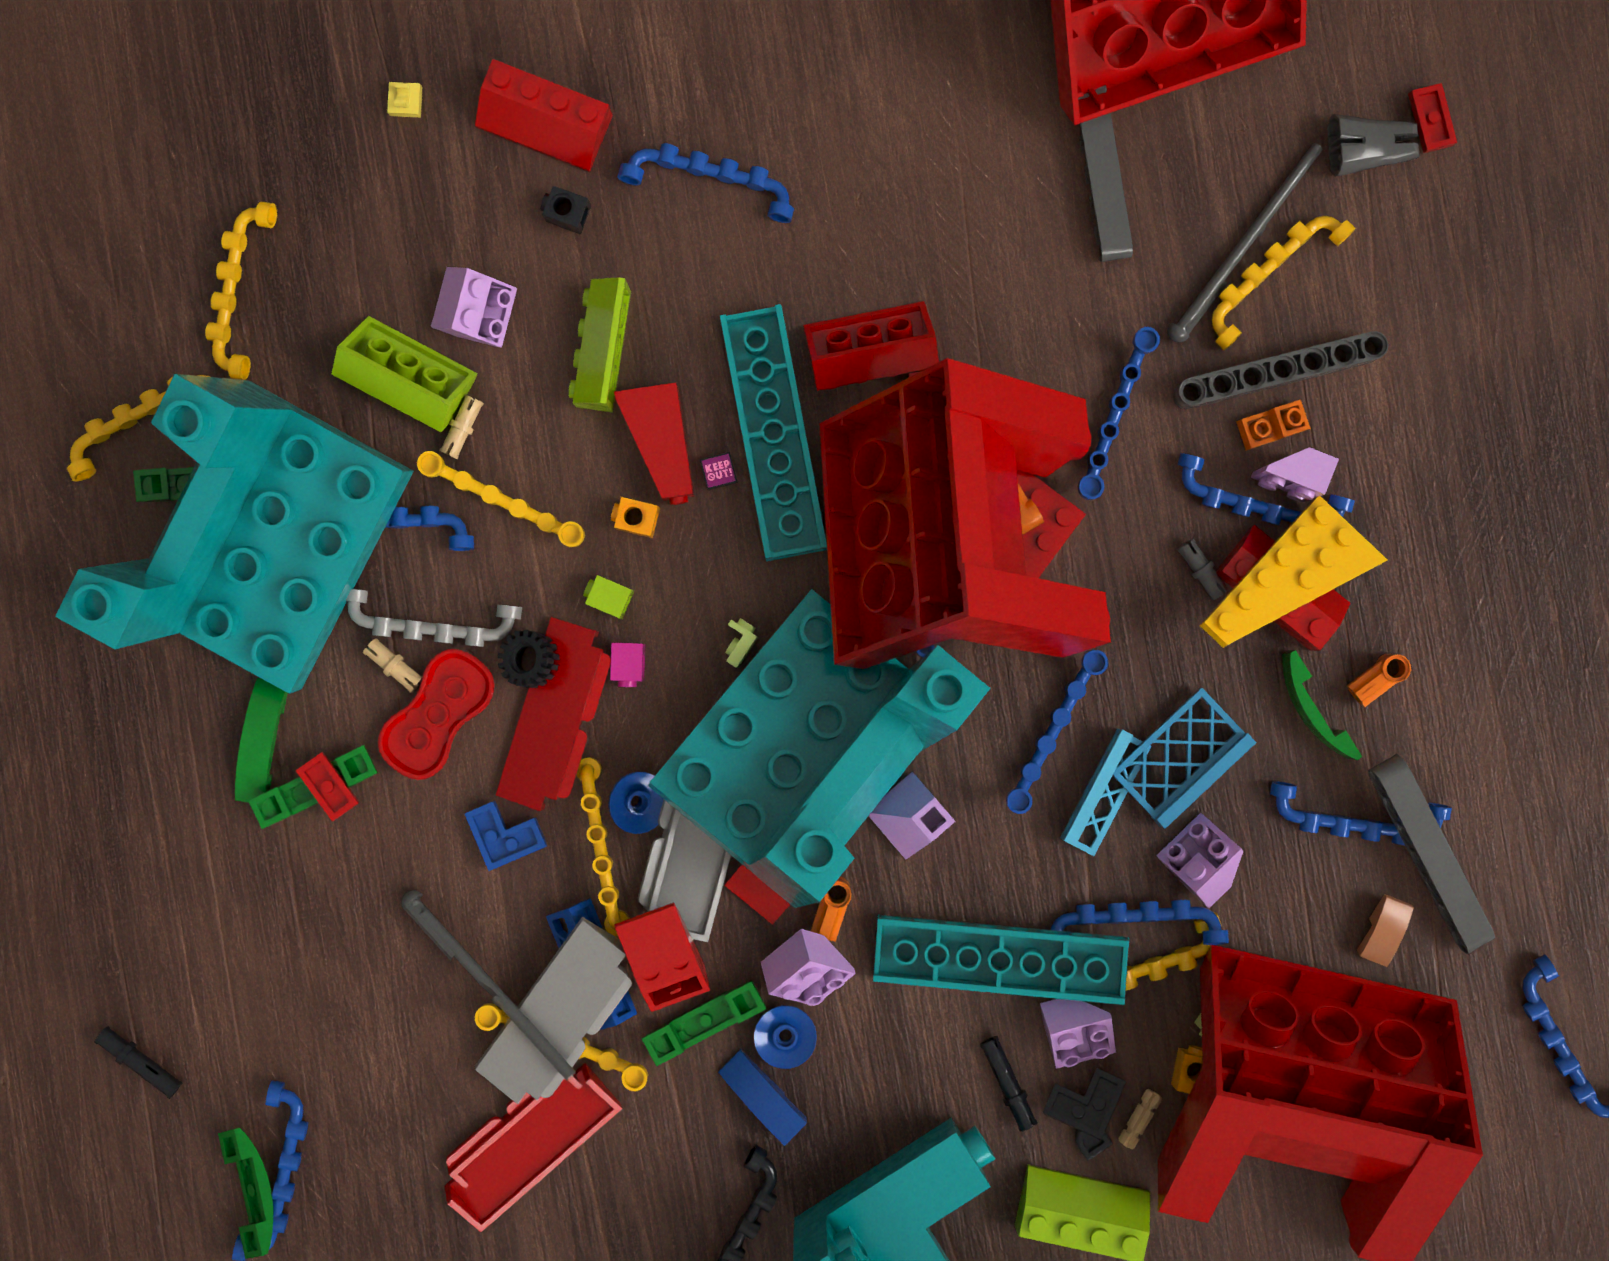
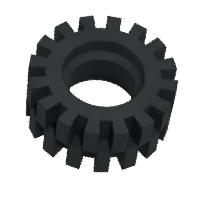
M518 630L514 632L515 636H507L506 639L509 644L502 643L500 646L505 651L504 654L498 653V658L503 659L502 663H498V667L505 670L501 674L504 678L509 679V683L516 686L538 688V685L544 686L547 684L545 679L552 680L555 675L550 671L558 670L559 665L553 663L554 660H559V654L553 653L558 648L556 644L551 643L553 640L550 637L530 630ZM532 647L536 651V662L531 670L525 671L521 666V656L526 648Z

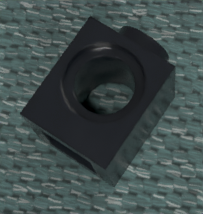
M552 186L550 194L545 193L540 210L543 211L542 215L547 223L581 234L590 212L591 204L586 197ZM563 203L572 205V209L567 215H558L556 213L559 205Z

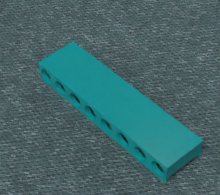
M778 304L775 307L728 316L726 314L720 315L766 562L827 550V543L782 306Z
M878 915L873 982L1125 1005L1129 937Z

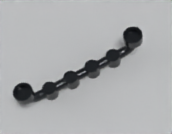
M754 1145L745 1160L744 1168L753 1173H757L761 1169L765 1174V1180L761 1187L756 1190L746 1213L739 1219L735 1232L724 1245L718 1261H742L745 1250L740 1246L746 1237L751 1240L756 1237L761 1226V1222L756 1220L761 1210L769 1213L776 1202L777 1195L773 1194L772 1191L777 1182V1170L774 1164L766 1158L767 1150L758 1145Z

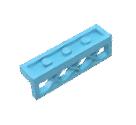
M1123 729L1116 730L1060 839L1095 856L1128 793L1123 786L1110 791L1108 783L1118 764L1123 761L1122 756L1129 743L1139 746L1143 741L1133 737L1132 734ZM1151 745L1147 748V754L1152 747ZM1142 753L1134 761H1142ZM1130 764L1129 766H1132L1129 774L1126 768L1122 771L1124 778L1129 783H1133L1142 765ZM1118 793L1116 799L1113 802L1111 795ZM1107 797L1110 805L1108 814L1095 818L1094 810L1100 798ZM1103 821V823H1102V825H1101V827H1100V829H1099V828H1098V825H1097V822ZM1093 824L1096 837L1089 847L1078 840L1085 827Z

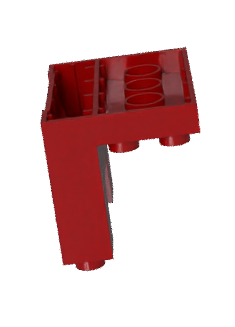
M1051 0L1060 107L1074 125L1306 45L1307 0ZM1106 85L1107 92L1101 94L1095 92V89ZM1089 92L1090 97L1078 100L1079 97Z
M946 358L819 423L834 665L866 669L951 638L1062 658L1111 643L1109 629L1110 614L1107 609L1106 592L1026 576L1017 470L1047 477L1070 460H1079L1086 455L1091 446L1086 399Z
M1210 945L1200 967L1203 1067L1158 1158V1212L1208 1223L1243 1156L1248 1155L1353 1179L1340 1202L1350 1231L1349 1243L1357 1257L1370 1261H1413L1483 1156L1457 1000L1235 949Z

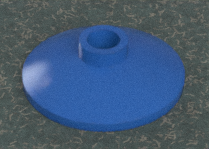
M642 771L632 772L622 777L614 785L609 796V813L613 822L622 830L632 834H642L659 825L658 819L664 799L648 786L655 775ZM637 795L639 801L636 805L632 806L631 799Z
M782 1005L768 1010L761 1016L755 1027L754 1043L758 1054L766 1063L776 1068L791 1069L803 1064L812 1055L816 1046L817 1034L813 1021L804 1011L794 1006ZM782 1030H789L791 1038L783 1040L779 1034Z

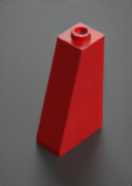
M677 383L615 391L614 395L661 498L664 501L669 500L670 505L688 503V497L695 496Z

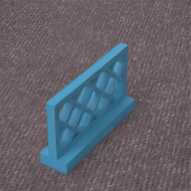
M1199 688L1117 766L1113 777L1146 810L1158 826L1165 829L1257 742L1248 733H1245L1203 688ZM1200 698L1209 705V719H1192V705ZM1187 711V719L1180 718ZM1214 712H1215L1222 720H1216V719H1214ZM1174 722H1187L1186 741L1169 740L1170 726ZM1192 722L1209 723L1208 741H1191ZM1214 723H1226L1234 734L1225 742H1215ZM1164 733V740H1156ZM1152 743H1164V762L1147 761V748ZM1169 743L1186 744V763L1169 762ZM1191 744L1208 745V758L1203 763H1191ZM1214 745H1221V746L1213 753ZM1142 753V761H1134ZM1130 764L1142 765L1141 783H1129L1120 773ZM1146 765H1164L1163 784L1146 783ZM1169 766H1186V777L1181 784H1168ZM1191 766L1198 767L1193 773H1191ZM1133 787H1141V795ZM1146 787L1163 788V801L1154 809L1146 801ZM1168 788H1176L1168 795Z

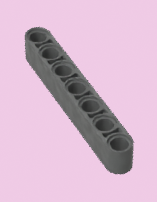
M1106 85L1095 89V92L1097 94L1107 92ZM1089 92L1079 97L1078 100L1090 97ZM1111 113L1080 123L1081 136L1079 137L1081 154H1085L1087 166H1084L1086 184H1090L1091 189L1089 202L1091 214H1095L1096 226H1094L1096 245H1100V262L1131 258L1133 255L1132 238Z
M1371 331L1190 377L1182 381L1174 389L1173 400L1179 408L1193 409L1366 365L1387 353L1389 347L1388 340L1381 332ZM1365 341H1370L1374 344V355L1369 354L1365 350ZM1335 348L1341 349L1345 353V362H1339L1335 358ZM1305 356H1310L1315 360V370H1310L1305 366ZM1278 363L1284 366L1286 370L1285 378L1278 377L1275 374V364ZM1245 371L1252 372L1255 375V385L1251 386L1245 382L1243 376ZM1214 379H1221L1225 382V393H1219L1214 389ZM1185 386L1192 387L1195 390V401L1187 400L1184 397L1183 389Z
M1395 754L1369 769V777L1456 944L1465 954H1469L1495 938L1494 931L1407 763L1400 755Z

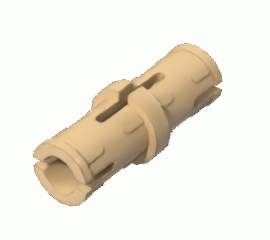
M465 395L455 420L451 419L449 423L451 428L439 450L440 452L458 459L468 434L472 435L474 431L472 425L484 404L483 402Z
M377 638L373 639L367 645L369 649L365 648L363 654L367 655L384 669L383 673L387 677L392 676L408 689L410 693L415 691L419 686L418 683H421L423 676H420L403 662L404 657L400 654L395 655Z

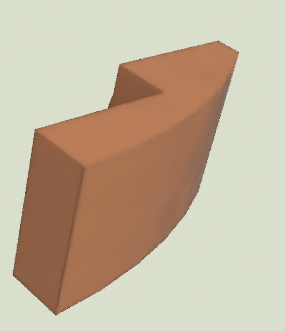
M1384 894L1369 918L1372 926L1357 948L1359 956L1388 967L1404 937L1414 907L1409 903Z

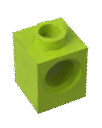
M597 575L595 581L589 580L583 596L587 598L586 605L623 619L634 590Z

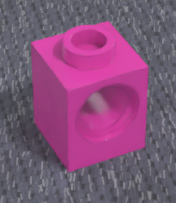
M611 643L610 680L618 681V687H637V681H644L646 644Z

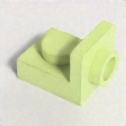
M741 618L737 623L733 620H730L728 623L730 627L743 634L740 640L735 637L725 652L729 655L726 662L736 668L740 667L758 639L753 634L756 628Z

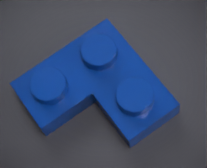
M496 801L465 813L488 871L548 846L536 817L507 829Z

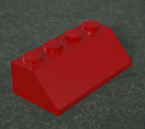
M492 59L481 86L475 127L590 172L613 115L609 104Z
M924 301L803 325L817 391L834 389L854 383H865L869 380L884 377H895L899 374L914 371H923L939 362L936 335Z
M1252 525L1218 567L1216 573L1223 581L1234 588L1275 541L1257 526ZM1333 589L1276 619L1274 622L1309 651H1320L1340 627L1350 602Z

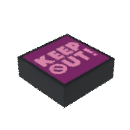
M730 452L700 459L707 490L738 483Z

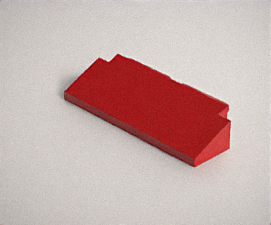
M550 618L545 636L550 637L553 640L551 643L556 644L558 648L553 651V653L559 654V660H554L553 663L559 665L558 670L550 671L555 676L552 680L545 679L547 684L544 686L538 685V688L529 687L496 796L537 811H542L546 803H543L545 797L558 800V798H567L571 794L588 739L586 732L580 730L582 721L588 722L595 717L611 665V658L608 654L604 653V649L592 646L594 638L598 637L599 631L557 618Z
M586 1063L578 1068L569 1080L563 1079L553 1095L548 1098L540 1096L536 1100L526 1092L518 1104L511 1100L506 1106L507 1113L502 1118H490L447 1156L448 1174L453 1178L444 1186L447 1204L478 1231L482 1232L623 1109L621 1103Z

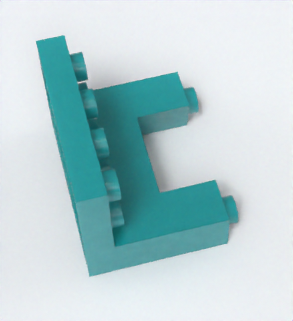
M174 374L151 424L197 461L150 557L78 569L55 617L113 649L180 633L291 694L303 688L347 602L345 601L351 589H354L414 471L249 380Z
M811 589L649 782L648 786L794 908L818 903L855 859L845 847V844L919 752L957 731L991 688L939 645L933 648L910 669L905 667L896 658L866 669L834 665L831 604Z
M949 1118L795 1217L793 1261H950L929 1229V1226L991 1187L982 1167L996 1158L978 1128L973 1126L961 1134L953 1119Z

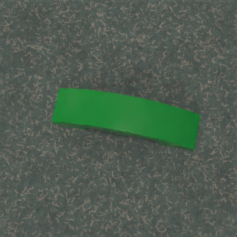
M194 467L133 470L136 502L178 501Z
M1288 650L1282 654V665L1286 687L1292 703L1305 725L1323 744L1339 755L1352 760L1362 758L1346 730L1337 729L1334 732L1331 731L1302 685L1312 675L1297 651Z
M257 678L251 694L243 725L236 767L235 800L249 803V800L270 791L273 776L270 774L279 719L280 714H284L288 694L262 678Z
M365 745L331 761L349 788L378 773ZM300 777L248 801L261 829L318 804V801Z
M751 980L672 1019L642 1037V1041L655 1065L658 1066L737 1022L739 1024L766 1010L767 1007Z
M241 1128L218 1133L224 1164L236 1162L249 1224L238 1227L245 1259L264 1256L268 1254L273 1232V1201L267 1172L258 1151Z

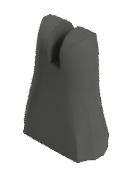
M1333 114L1329 120L1327 131L1330 171L1335 177L1375 167L1403 163L1417 159L1420 156L1418 143L1395 144V141L1417 137L1418 127L1416 123L1374 120Z

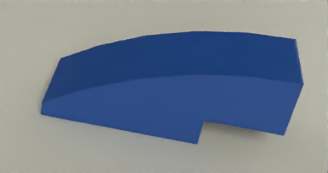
M741 1049L718 1071L743 1103L784 1146L807 1124V1117Z

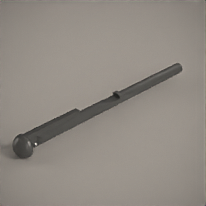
M1312 143L1177 324H1169L1167 333L1172 341L1181 343L1189 338V333L1227 284L1225 279L1255 239L1262 235L1267 223L1323 149L1320 145Z
M417 890L406 892L401 900L403 910L410 915L450 961L453 957L459 961L478 984L493 997L491 1001L506 1013L566 1081L569 1080L576 1071L420 900L423 894Z

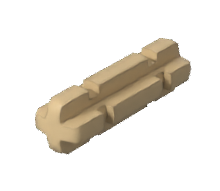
M1147 1089L1141 1098L1143 1102L1141 1104L1138 1103L1126 1124L1128 1126L1127 1130L1123 1129L1119 1136L1120 1143L1127 1148L1134 1149L1140 1140L1138 1138L1139 1134L1142 1135L1154 1115L1153 1109H1157L1162 1101V1097L1153 1090Z

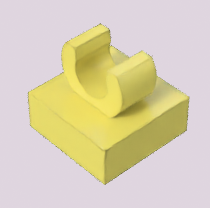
M389 82L387 113L390 116L421 118V84Z

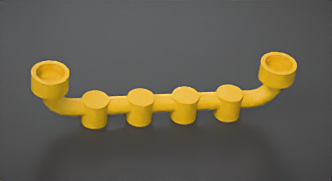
M259 202L256 208H248L242 211L235 220L233 231H224L222 235V247L225 250H229L227 262L220 261L217 264V279L224 280L222 292H214L212 294L211 308L218 311L216 323L209 322L207 324L205 336L208 341H213L212 356L215 363L221 369L228 371L232 379L246 380L251 367L248 356L233 354L228 359L225 355V346L231 337V328L229 326L231 313L236 308V284L240 281L242 275L241 255L247 246L246 228L249 222L253 220L256 221L259 227L273 228L277 220V208L274 203Z
M1330 216L1316 217L1306 225L1301 221L1295 224L1286 234L1290 239L1283 246L1276 242L1266 251L1264 256L1268 259L1260 267L1253 263L1241 275L1245 280L1237 288L1230 284L1218 296L1222 302L1213 311L1211 320L1213 329L1219 336L1215 342L1224 351L1242 334L1234 324L1229 328L1225 325L1224 318L1226 314L1234 309L1253 289L1258 287L1276 268L1281 266L1291 254L1304 245L1315 232L1322 228L1330 230L1332 234L1328 238L1336 246H1339L1356 228L1348 220L1341 223Z
M170 378V379L167 381L168 386H169V384H170L172 378ZM156 389L143 392L139 396L142 404L131 409L129 404L115 407L112 410L114 419L106 423L101 418L87 422L84 425L87 433L75 440L70 450L71 464L67 467V471L72 481H82L96 473L91 459H83V452L88 446L102 443L108 440L111 434L120 429L131 428L137 424V420L147 415L155 414L166 391L161 394Z
M433 451L422 453L417 460L418 470L423 475L431 478L441 476L453 482L456 488L462 491H471L481 496L484 502L490 505H499L509 510L512 516L518 519L525 518L537 524L538 528L544 532L557 534L561 543L567 547H577L585 538L584 529L578 523L569 521L563 524L557 521L556 517L552 514L541 513L531 508L524 500L513 499L503 494L496 486L485 485L475 480L468 472H458L446 466L443 458Z
M587 757L581 760L577 772V777L582 781L584 793L581 799V807L587 812L590 825L587 830V838L593 843L596 857L592 867L599 874L602 890L599 892L598 899L605 906L607 915L604 926L608 933L618 936L614 924L630 919L626 912L618 910L617 900L619 898V891L613 884L611 874L613 860L608 855L605 842L608 832L607 828L602 824L599 810L602 800L596 793L594 781L600 777L602 767L597 759Z
M1193 919L1197 933L1209 931L1205 921ZM1202 941L1196 946L1182 947L1175 950L1172 954L1151 957L1145 960L1144 963L1127 966L1125 991L1136 988L1138 986L1137 978L1149 975L1151 981L1166 978L1168 976L1166 969L1178 965L1180 971L1196 968L1198 966L1196 959L1205 956L1210 945H1203Z
M493 1003L482 1005L475 1013V1023L484 1031L493 1030L499 1023L505 1024L509 1019L506 1013ZM582 1038L585 1042V1050L579 1059L585 1057L598 1062L600 1068L605 1071L614 1069L622 1072V1083L630 1091H639L646 1085L648 1072L643 1065L638 1063L632 1064L619 1058L617 1051L612 1048L602 1051L592 1047L587 1038Z

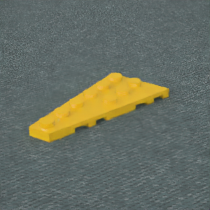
M1321 496L1316 497L1201 623L1200 627L1224 648L1375 568L1388 559Z

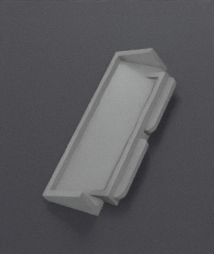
M663 800L658 824L664 831L662 837L655 838L652 842L638 894V902L647 911H652L674 902L692 939L708 942L731 855L667 801Z
M584 917L579 920L518 1005L519 1010L571 1067L574 1066L585 1050V1042L582 1038L586 1033L593 1035L600 1030L632 984L631 978L627 974V969L620 965V962L626 955L620 939ZM510 1018L475 1065L477 1072L516 1104L520 1102L526 1092L536 1100L540 1096L543 1098L552 1096L564 1079Z

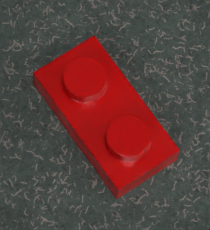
M1442 83L1412 90L1408 96L1415 123L1418 127L1423 154L1454 146L1457 143Z
M321 752L295 770L332 822L360 803L324 752Z

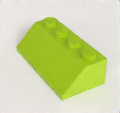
M625 278L591 279L590 288L584 289L583 306L587 307L585 319L580 318L578 326V337H582L581 349L575 350L573 367L578 368L576 380H571L569 386V398L573 399L572 403L578 408L613 413L614 392L617 388L631 294Z
M370 316L337 346L331 375L439 432H442L448 426L451 419L455 418L465 395L468 394L478 374Z
M1027 1164L1015 1228L1019 1237L1128 1261H1144L1150 1233V1191Z

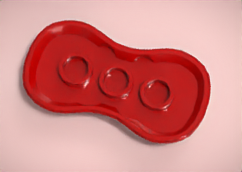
M447 649L434 656L424 670L421 685L416 696L405 708L392 715L380 730L378 748L386 763L398 773L416 780L427 779L438 773L449 757L453 739L459 729L489 705L495 685L490 670L479 659L459 649Z

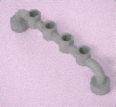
M351 589L345 600L348 601V613L352 621L358 626L373 629L372 635L391 637V632L397 631L404 632V639L422 640V634L435 635L434 642L453 644V637L465 639V645L484 647V641H499L505 638L511 632L515 619L521 620L522 607L497 605L496 617L502 618L501 625L496 629L367 616L360 610V603H367L368 591Z

